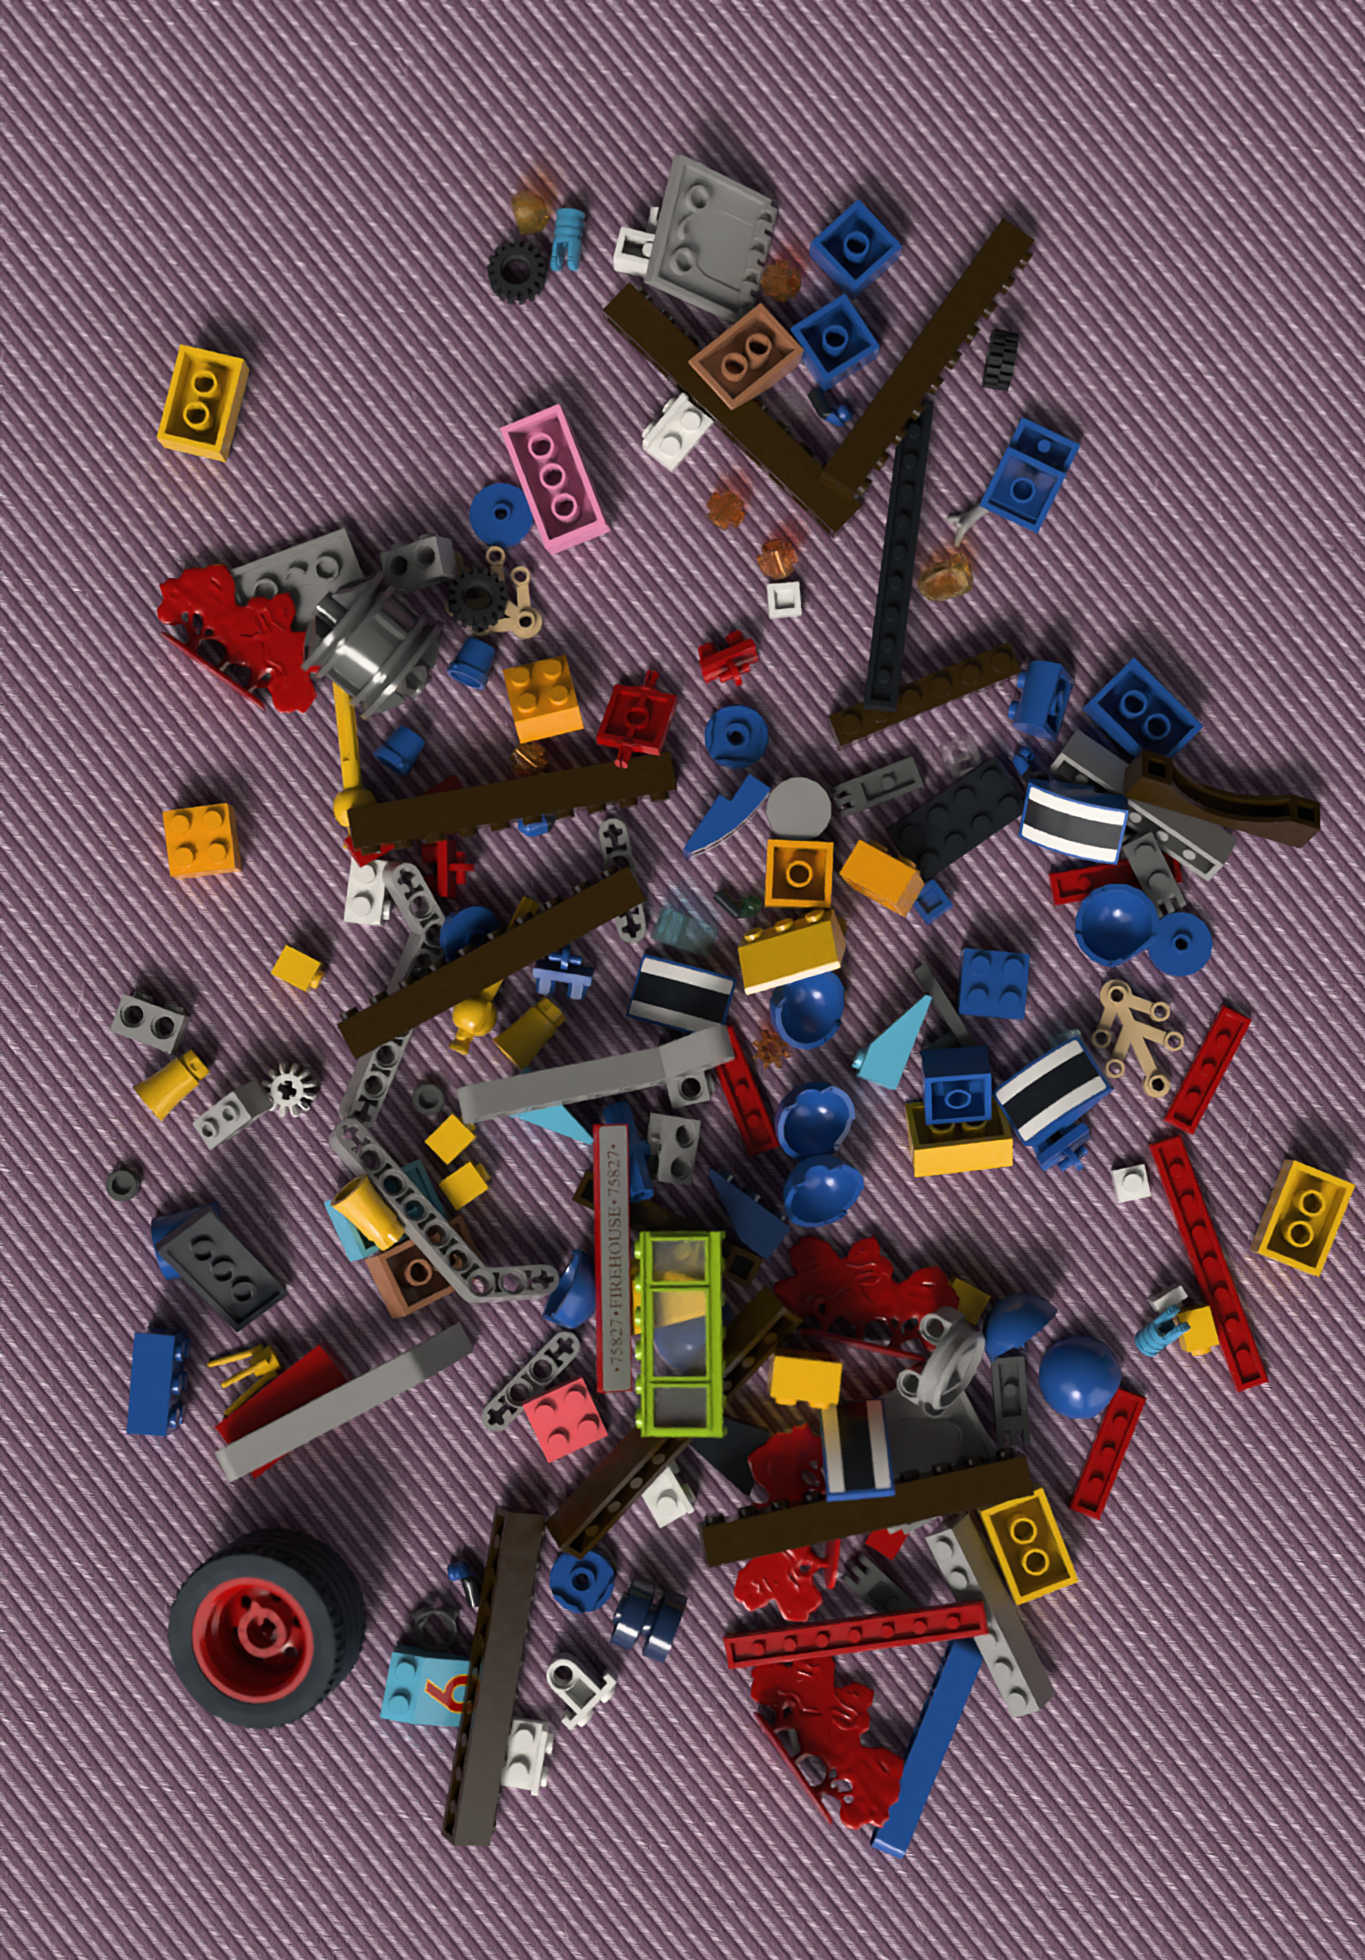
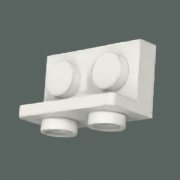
M684 392L678 399L673 396L662 410L664 416L658 423L652 421L642 434L644 438L642 441L643 450L672 473L713 425V420L689 402V396Z
M351 858L344 922L384 927V920H390L392 901L387 900L388 889L382 878V871L385 865L390 862L389 860H373L359 868L354 858Z
M675 1460L641 1495L660 1528L686 1513L690 1514L695 1511L692 1503L697 1499L688 1483L681 1485L676 1474L680 1472V1469Z
M511 1716L513 1728L511 1734L508 1735L506 1746L507 1763L502 1770L500 1783L503 1786L532 1790L531 1795L538 1796L539 1786L546 1787L549 1766H543L545 1753L551 1754L554 1733H548L550 1722Z

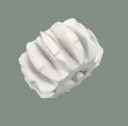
M281 1063L279 1065L281 1075L274 1069H270L268 1074L274 1081H262L261 1084L264 1087L271 1088V1092L265 1093L268 1099L273 1098L271 1103L274 1107L269 1111L275 1110L280 1105V1117H285L289 1109L293 1117H298V1105L303 1110L309 1111L311 1107L305 1099L316 1100L317 1095L308 1093V1088L316 1087L317 1082H305L311 1074L309 1069L302 1071L298 1075L300 1064L293 1063L289 1073L286 1063ZM288 1081L292 1082V1088L297 1089L295 1095L289 1096L290 1099H287V1093L282 1091L283 1085H289Z

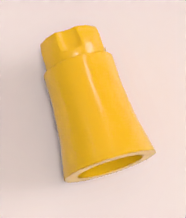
M544 997L535 1007L531 1006L517 1021L493 1038L492 1041L523 1071L545 1043L557 1032L556 1028L565 1021L566 1017L551 1001Z
M191 1049L184 1055H181L180 1058H174L165 1067L134 1085L133 1088L150 1110L163 1121L184 1097L200 1085L198 1081L203 1080L202 1078L210 1070Z
M361 1174L347 1183L330 1203L334 1209L351 1221L369 1241H374L381 1250L388 1249L405 1232V1228L397 1220V1215L377 1193L366 1174Z

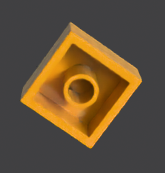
M566 654L502 670L520 744L584 729Z
M223 803L162 811L171 877L186 879L242 871L233 806Z
M768 839L766 844L764 908L823 909L824 911H829L831 908L834 842Z
M859 839L839 874L850 888L906 918L925 885L919 876L921 872L907 858L900 855L897 860L893 858L890 854L886 853L888 849L873 840L867 844Z

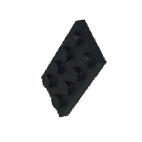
M990 756L885 830L901 855L916 865L915 868L921 872L919 876L923 882H926L1020 817L1024 802L996 758Z
M209 1205L155 1244L157 1253L236 1332L242 1330L289 1295L287 1286Z

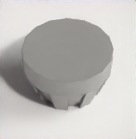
M805 777L790 778L781 782L771 792L766 804L768 823L771 829L784 840L811 841L826 829L831 817V802L827 792L817 782Z

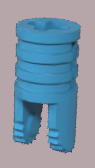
M560 208L556 211L557 219L555 221L556 228L554 229L555 237H553L550 268L553 271L562 269L565 248H567L568 268L570 270H578L585 213L576 209Z
M1171 1305L1145 1327L1136 1332L1135 1344L1143 1354L1151 1357L1157 1355L1162 1349L1191 1329L1188 1322L1180 1323L1176 1326L1171 1320L1181 1311L1178 1305Z

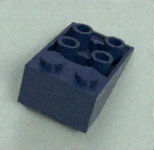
M721 1166L717 1170L709 1167L707 1171L740 1240L768 1260L791 1229L786 1224L789 1218L773 1205L767 1210L759 1204L762 1197L749 1187L745 1186L741 1190L735 1186L733 1182L736 1178Z

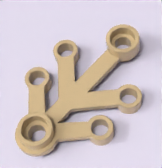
M492 546L486 552V560L490 565L491 575L495 572L499 575L498 580H503L505 583L503 568L506 560L505 553L502 548ZM454 550L459 577L465 569L468 572H472L464 565L461 554ZM493 552H499L502 557L500 561L492 562L490 555ZM518 566L511 572L512 582L517 586L518 607L507 599L504 614L509 618L498 619V624L494 627L490 624L488 630L483 632L472 631L476 637L482 638L489 633L513 631L519 638L530 639L540 632L542 618L540 613L532 608L530 604L528 584L530 583L531 575L526 567ZM518 572H524L527 578L523 582H518L515 580V575ZM475 588L474 590L484 598L466 599L465 602L472 609H484L489 605L490 597L485 590ZM447 599V601H446V603H445V609H446L448 615H450L451 617H453V613H450V612H449V609H448L449 603H448V599ZM523 617H530L532 619L529 627H522L520 625V620Z
M1110 980L1100 990L1099 999L1104 1006V1010L1097 1029L1090 1035V1042L1095 1048H1106L1111 1042L1109 1030L1117 1014L1122 1027L1110 1060L1104 1064V1073L1110 1078H1119L1124 1074L1125 1065L1123 1062L1131 1044L1145 1074L1142 1081L1143 1091L1153 1098L1163 1097L1170 1089V1080L1167 1075L1158 1072L1143 1038L1162 1044L1168 1051L1180 1050L1184 1045V1038L1179 1032L1168 1033L1135 1021L1129 1008L1149 1014L1151 1019L1156 1022L1168 1019L1170 1008L1164 1002L1153 1003L1132 995L1130 986L1122 980ZM1115 989L1119 990L1122 994L1119 1002H1115L1111 998V993ZM1157 1006H1162L1165 1010L1162 1018H1158L1154 1014V1009ZM1099 1032L1106 1036V1042L1103 1045H1099L1095 1041V1036ZM1171 1035L1176 1036L1179 1041L1175 1048L1168 1044V1038ZM1112 1062H1116L1120 1067L1116 1075L1111 1074L1109 1071V1065ZM1156 1078L1163 1082V1087L1159 1091L1154 1090L1152 1087V1082Z

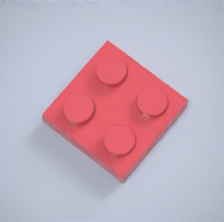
M581 1374L521 1402L548 1463L608 1436Z

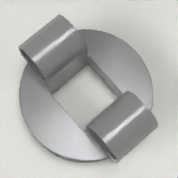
M943 1306L922 1318L920 1322L921 1334L928 1342L935 1345L936 1349L928 1362H918L898 1375L897 1388L904 1397L915 1404L929 1402L934 1409L938 1410L949 1407L962 1394L981 1362L986 1344L983 1333L981 1331L976 1332L972 1329L971 1325L964 1322L966 1315L953 1307ZM938 1320L942 1322L944 1330L939 1326ZM915 1376L919 1379V1384L917 1383Z

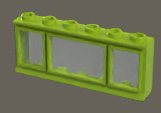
M725 1231L640 1232V1239L635 1240V1257L640 1259V1272H636L635 1290L636 1293H640L641 1306H636L635 1310L636 1326H641V1340L636 1341L635 1348L636 1359L641 1360V1374L636 1376V1393L641 1394V1408H637L636 1425L637 1428H642V1437H723L727 1434V1427H723V1409L726 1407V1394H723V1374L726 1372V1361L722 1360V1341L725 1340L726 1332L725 1326H722V1306L725 1305V1293L722 1292L721 1272L725 1270V1260L721 1258V1238H725Z

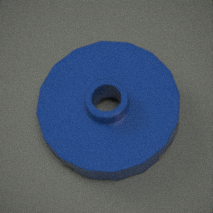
M495 483L484 487L474 497L470 506L469 520L475 535L491 547L510 548L518 545L525 539L533 526L534 517L524 492L509 483ZM505 510L507 516L501 520L495 517L496 512Z
M742 704L727 705L716 711L708 720L704 732L705 747L711 758L719 765L733 770L745 769L757 763L765 753L769 741L768 727L762 716L753 708ZM738 732L742 735L743 739L739 743H734L731 741L730 735Z
M466 904L461 906L462 908L456 912L452 911L446 917L441 927L439 942L448 962L458 958L456 951L472 943L471 938L473 934H475L473 943L475 947H478L487 942L485 935L500 928L499 921L493 912L479 905Z
M1184 912L1167 914L1159 919V935L1156 941L1147 948L1148 957L1155 968L1166 975L1177 977L1192 975L1202 969L1211 956L1213 946L1211 933L1205 923L1193 914ZM1178 938L1185 941L1186 945L1183 950H1179L1175 946Z
M592 1548L582 1560L563 1551L554 1561L550 1571V1588L554 1599L564 1609L574 1613L590 1612L601 1608L610 1599L615 1585L614 1569L610 1560L600 1550ZM584 1573L588 1576L589 1580L585 1584H580L576 1580V1576Z

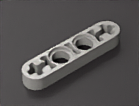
M608 819L599 828V839L605 870L610 868V863L615 857L622 856L628 860L629 869L638 884L626 825L621 820ZM615 825L617 830L623 831V834L618 836L619 847L626 845L627 851L616 850L607 854V848L613 849L611 839L604 837V833L609 832V826ZM642 904L627 911L639 909V915L632 914L635 925H641V930L636 932L637 937L630 938L629 933H623V928L628 925L626 915L622 918H619V916L615 918L620 938L629 944L640 942L646 934V922Z
M563 1330L555 1334L486 1405L481 1416L484 1426L490 1431L495 1432L505 1429L524 1410L522 1403L511 1397V1387L517 1383L526 1385L529 1389L528 1398L541 1393L576 1357L581 1345L579 1337L569 1330ZM570 1337L573 1340L571 1347L574 1351L571 1353L564 1351L558 1357L563 1363L558 1366L555 1359L546 1354L545 1351L550 1348L551 1352L554 1353L560 1346L557 1340L559 1338L567 1340ZM547 1360L552 1366V1373L546 1378H539L533 1370L535 1362ZM501 1396H504L511 1406L517 1408L514 1413H512L510 1407L504 1412L502 1418L505 1421L502 1424L499 1421L494 1423L489 1421L491 1417L489 1410L492 1408L497 1411L505 1403L499 1400Z

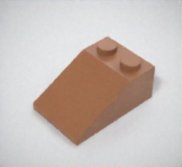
M760 303L692 357L688 363L731 410H734L771 388L794 370L800 362L804 349Z
M458 1215L447 1220L448 1224L483 1263L462 1216ZM428 1229L427 1235L429 1240L436 1244L440 1243L439 1233L436 1230ZM410 1238L365 1259L392 1319L407 1316L455 1291ZM450 1254L449 1261L454 1268L460 1269L462 1266L460 1257L456 1254Z

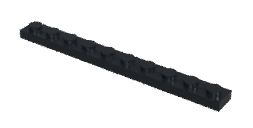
M923 400L927 406L916 421L912 418L908 421L905 427L909 431L895 449L863 704L866 710L897 711L934 401Z

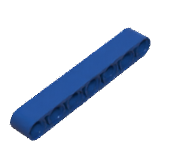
M960 1638L949 1641L903 1755L904 1768L903 1776L899 1780L901 1788L899 1801L888 1808L890 1816L889 1820L884 1823L883 1828L875 1826L870 1846L902 1859L908 1849L982 1664L983 1656L976 1641L972 1639Z

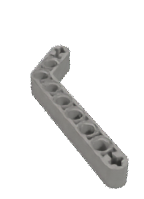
M393 860L386 864L382 871V878L411 933L387 989L388 995L400 989L397 983L414 974L417 979L429 974L427 967L441 960L444 955L439 938L445 917L417 867L400 860ZM400 870L405 871L402 876L399 872ZM402 877L404 883L397 881V879ZM419 896L422 901L421 907L418 911L413 912L412 901ZM435 924L437 933L434 938L429 940L427 930L431 925ZM423 954L425 959L424 965L416 970L415 960L419 955ZM413 1029L384 1044L387 1046L388 1051L382 1060L377 1058V1052L382 1046L359 1058L339 1106L338 1112L341 1120L355 1119L366 1129L373 1126ZM370 1076H374V1086L370 1090H365V1081ZM360 1095L368 1098L367 1102L359 1099ZM355 1110L362 1111L360 1116H353Z
M718 1025L695 1032L660 1047L461 1087L456 1091L464 1124H471L672 1083L731 1061L735 1057L727 1026Z
M352 1118L344 1119L332 1130L329 1136V1143L335 1153L356 1177L361 1174L367 1175L377 1193L397 1215V1220L405 1228V1233L465 1301L469 1303L540 1299L557 1288L559 1285V1275L555 1268L550 1265L487 1268L359 1121ZM349 1132L352 1137L345 1141L341 1136ZM361 1144L362 1147L355 1154L352 1150ZM367 1154L373 1157L375 1168L366 1167L362 1162V1155ZM384 1180H392L397 1186V1192H388L384 1187ZM406 1204L414 1205L417 1208L418 1218L408 1216L405 1209ZM428 1229L436 1230L439 1233L440 1243L436 1244L429 1240L427 1235ZM450 1254H456L460 1257L462 1261L460 1269L454 1268L449 1261ZM504 1276L510 1277L514 1281V1292L504 1287ZM537 1277H539L541 1281H545L546 1283L544 1287L542 1283H531L527 1286L528 1282L536 1279ZM475 1278L481 1281L484 1288L482 1294L476 1293L472 1289V1279Z
M459 1321L400 1355L237 1439L214 1453L228 1481L232 1482L427 1380L475 1350Z

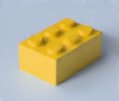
M180 344L157 434V439L164 448L227 463L250 372L244 359Z
M1285 1159L1249 1250L1307 1274L1320 1277L1355 1185L1298 1161Z
M778 1348L770 1356L767 1388L770 1397H775L776 1403L796 1405V1400H804L810 1403V1407L829 1409L830 1404H838L842 1363L838 1356L832 1353Z
M1038 1482L1032 1483L1033 1496L977 1508L1011 1597L1017 1606L1079 1582L1044 1490Z

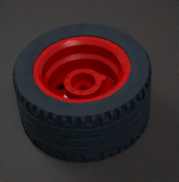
M288 1528L256 1530L251 1534H244L223 1547L187 1577V1580L180 1586L181 1589L177 1592L176 1600L171 1606L172 1611L169 1613V1652L181 1683L188 1690V1693L213 1716L234 1726H243L247 1729L254 1728L256 1730L280 1728L286 1723L292 1724L296 1720H300L306 1714L313 1711L352 1671L359 1659L358 1655L362 1652V1644L365 1642L366 1637L364 1632L367 1630V1614L365 1613L366 1605L363 1600V1593L360 1591L358 1580H356L352 1570L348 1568L347 1563L337 1552L335 1553L329 1545H326L321 1540L313 1538L310 1534H304L302 1531H292ZM248 1595L251 1600L243 1598V1596ZM258 1657H266V1662Z

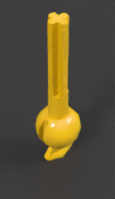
M332 681L344 790L337 794L333 802V813L340 825L348 827L347 837L351 835L346 815L347 809L377 804V801L371 791L363 789L355 707L348 703L351 696Z
M523 896L506 931L517 926L514 920L531 911L535 916L539 904ZM503 980L454 1006L452 1019L458 1030L455 1034L456 1037L447 1047L462 1055H466L469 1053V1045L474 1036H485L491 1032L498 1017L497 1008L492 1002Z

